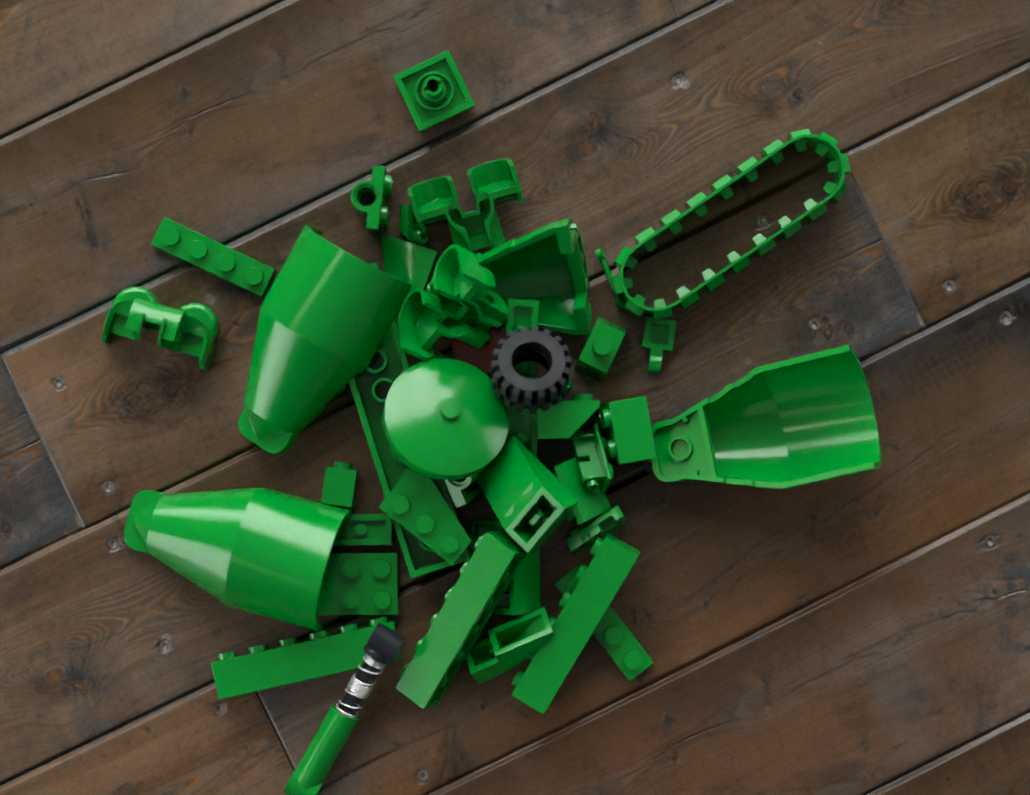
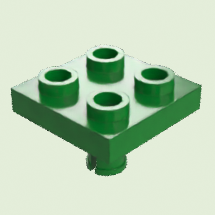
M449 50L393 76L420 133L475 108V104Z

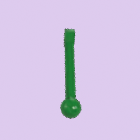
M599 248L595 250V254L603 267L613 291L611 282L613 275L607 264L603 249ZM621 295L615 296V306L622 309L626 301Z

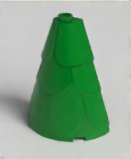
M573 218L554 221L518 239L513 238L484 254H475L479 264L488 268L493 274L496 287L492 290L501 296L506 306L508 305V298L539 300L538 327L540 329L572 335L590 334L591 303H588V289H590L588 268L582 238L577 224H572ZM432 276L431 282L427 283V291L440 298L444 309L456 310L460 303L435 292Z

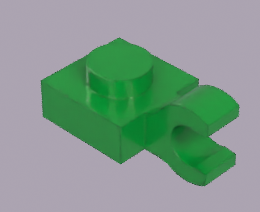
M652 317L645 318L641 348L650 349L647 365L648 372L659 373L663 351H673L677 321L667 319L653 320Z

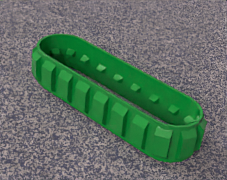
M809 129L790 132L787 136V142L784 144L777 139L760 152L761 160L757 161L754 157H751L735 169L737 174L735 178L732 179L726 174L710 186L712 193L706 197L703 192H700L685 203L684 206L687 211L680 214L675 209L659 221L661 228L655 232L649 227L634 238L636 246L633 249L624 246L614 262V265L619 268L618 274L611 277L614 296L621 295L626 301L623 309L637 318L642 313L651 314L653 320L668 318L672 316V308L677 305L683 311L700 299L697 294L698 290L703 288L709 293L725 282L722 274L727 270L734 276L751 264L748 258L749 255L754 253L757 258H760L777 246L774 241L775 237L779 236L783 241L802 229L800 220L804 219L809 224L828 211L825 205L826 202L836 204L848 187L843 181L845 175L851 172L847 153L841 154L840 149L836 146L838 141L825 132L817 135L811 134ZM806 145H810L816 148L814 152L821 157L824 154L829 157L831 162L827 163L829 173H834V183L826 182L823 190L828 196L818 204L812 198L805 201L803 205L806 212L794 221H791L785 215L778 220L781 229L767 239L761 233L757 234L752 238L755 247L746 254L740 256L735 250L728 254L727 258L730 265L716 274L710 268L702 272L701 274L705 282L692 291H689L684 285L677 289L676 292L679 300L666 306L663 298L654 300V308H649L643 305L644 297L637 294L633 299L628 294L627 289L633 287L631 278H623V269L625 266L633 270L638 262L632 257L635 252L644 247L650 253L657 248L654 239L667 230H670L674 235L682 231L680 221L695 212L701 218L708 213L705 206L706 203L718 195H721L725 200L733 196L731 186L744 177L750 182L759 178L756 171L757 168L769 160L778 165L784 160L782 151L792 146L795 147L797 152L806 151Z

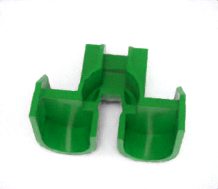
M510 158L485 162L467 170L472 192L476 196L477 209L463 213L460 208L452 176L432 178L407 189L417 224L423 233L426 227L447 220L454 244H458L471 252L489 246L492 250L494 247L505 243L495 205L509 201H518L522 204V191L515 165Z
M453 244L442 253L434 269V291L459 302L460 305L456 310L444 309L438 296L419 287L406 297L397 318L400 349L423 361L436 358L435 341L441 335L449 338H458L481 349L491 338L489 330L491 326L499 328L503 325V322L509 316L506 303L500 295L492 290L496 287L493 274L488 268L479 264L473 252L458 244Z
M132 286L123 289L116 296L112 307L106 315L100 342L110 344L113 334L143 342L147 328L159 332L158 346L200 357V369L209 371L220 329L218 316L211 308L201 303H189L183 305L180 309L161 305L158 298L152 292L142 287Z

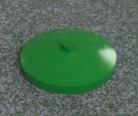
M436 358L419 362L398 376L385 399L382 418L387 441L401 461L425 476L441 480H456L477 474L496 458L507 437L509 414L507 406L504 405L505 399L499 400L497 398L496 389H492L491 378L484 372L463 361Z

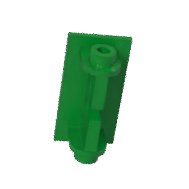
M594 424L589 434H585L583 430L576 431L573 434L571 443L576 460H588L578 464L583 486H586L589 491L600 488L601 494H604L610 481L613 480V467L611 463L607 462L605 439L603 436H600L597 424Z

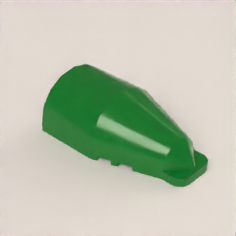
M306 224L260 306L243 401L245 408L238 421V428L244 437L265 451L277 455L288 452L299 433L326 408L325 404L337 393L340 394L346 389L345 385L357 373L361 374L368 367L412 287L410 283L398 279L334 245L321 236L323 231Z
M850 345L758 366L745 377L735 383H730L719 393L709 399H704L677 417L657 422L651 426L657 457L651 459L653 472L659 480L666 483L694 480L788 490L881 468L880 436L870 390L858 356Z
M264 487L166 494L155 490H143L138 492L132 500L124 530V539L130 548L152 555L230 608L321 631L322 624L318 623L317 611L325 570L337 534L344 520L351 517L352 510L323 504Z

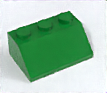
M470 520L471 557L476 550L474 548L476 541L486 532L500 531L514 542L516 541L505 531L499 520ZM540 547L527 553L492 614L524 615L540 609Z

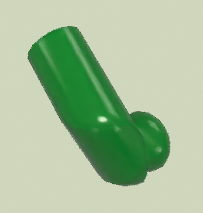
M400 205V235L410 243L424 246L430 238L428 231L425 230L423 233L415 222L412 205Z

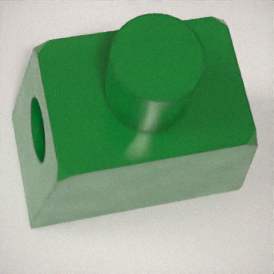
M598 316L574 369L602 382L625 336L626 329Z

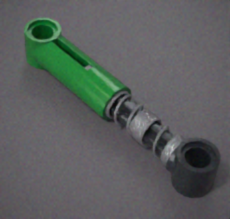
M380 622L377 624L364 647V662L362 665H358L359 671L350 678L347 684L348 688H345L346 693L343 699L338 700L339 703L334 702L331 705L302 760L286 784L283 793L287 795H317L325 781L324 779L360 719L357 710L363 707L362 701L367 699L373 690L377 675L383 672L387 664L391 665L406 637Z

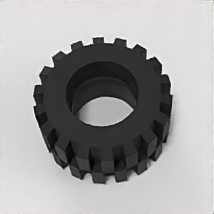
M525 326L520 327L516 334L513 331L508 332L506 340L501 338L497 343V349L493 351L490 376L492 389H496V396L499 400L505 398V406L511 408L512 405L516 406L517 412L523 413L524 409H529L530 414H536L538 408H541L543 412L550 409V403L556 406L560 402V397H564L567 391L572 363L571 356H568L569 349L567 345L561 346L562 339L558 335L554 338L551 337V331L548 329L540 332L538 331L539 327L532 326L531 330L526 331ZM534 361L544 366L548 373L538 379H527L517 374L513 368L521 362Z

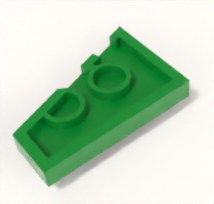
M411 468L408 469L379 506L380 509L450 565L456 562L472 542L431 477L420 474Z

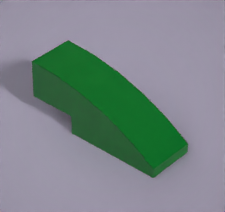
M542 607L488 630L489 638L475 643L466 657L470 673L480 685L515 667L545 645L555 635L546 608Z

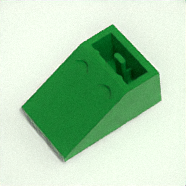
M515 436L510 438L496 458L476 480L505 531L527 553L542 546L580 502Z

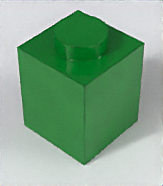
M334 461V467L326 466L321 503L354 507L359 471L352 470V463Z

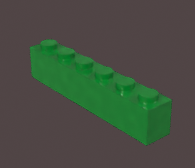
M500 531L486 532L478 538L474 546L476 550L471 559L467 560L459 571L461 576L456 585L447 591L444 597L446 602L442 609L430 620L429 626L431 628L426 636L416 644L414 657L411 662L403 667L399 674L401 679L396 689L422 709L438 706L527 555V552L520 545Z
M610 533L607 534L604 540L598 537L589 552L594 558L589 566L582 564L574 577V580L579 583L573 593L567 590L558 604L562 608L558 618L550 617L555 635L528 657L531 663L525 671L520 668L511 683L516 686L512 696L541 714L545 713L640 554V551Z
M387 616L370 619L368 626L357 628V623L339 626L338 633L327 635L326 630L309 633V639L297 642L295 636L278 640L279 646L267 648L266 643L248 647L249 653L237 655L236 650L218 654V660L211 663L219 700L357 669L358 665H362L364 662V647L377 624L380 622L397 632L395 620L388 621ZM401 647L398 653L396 654L394 660L402 658L403 654Z

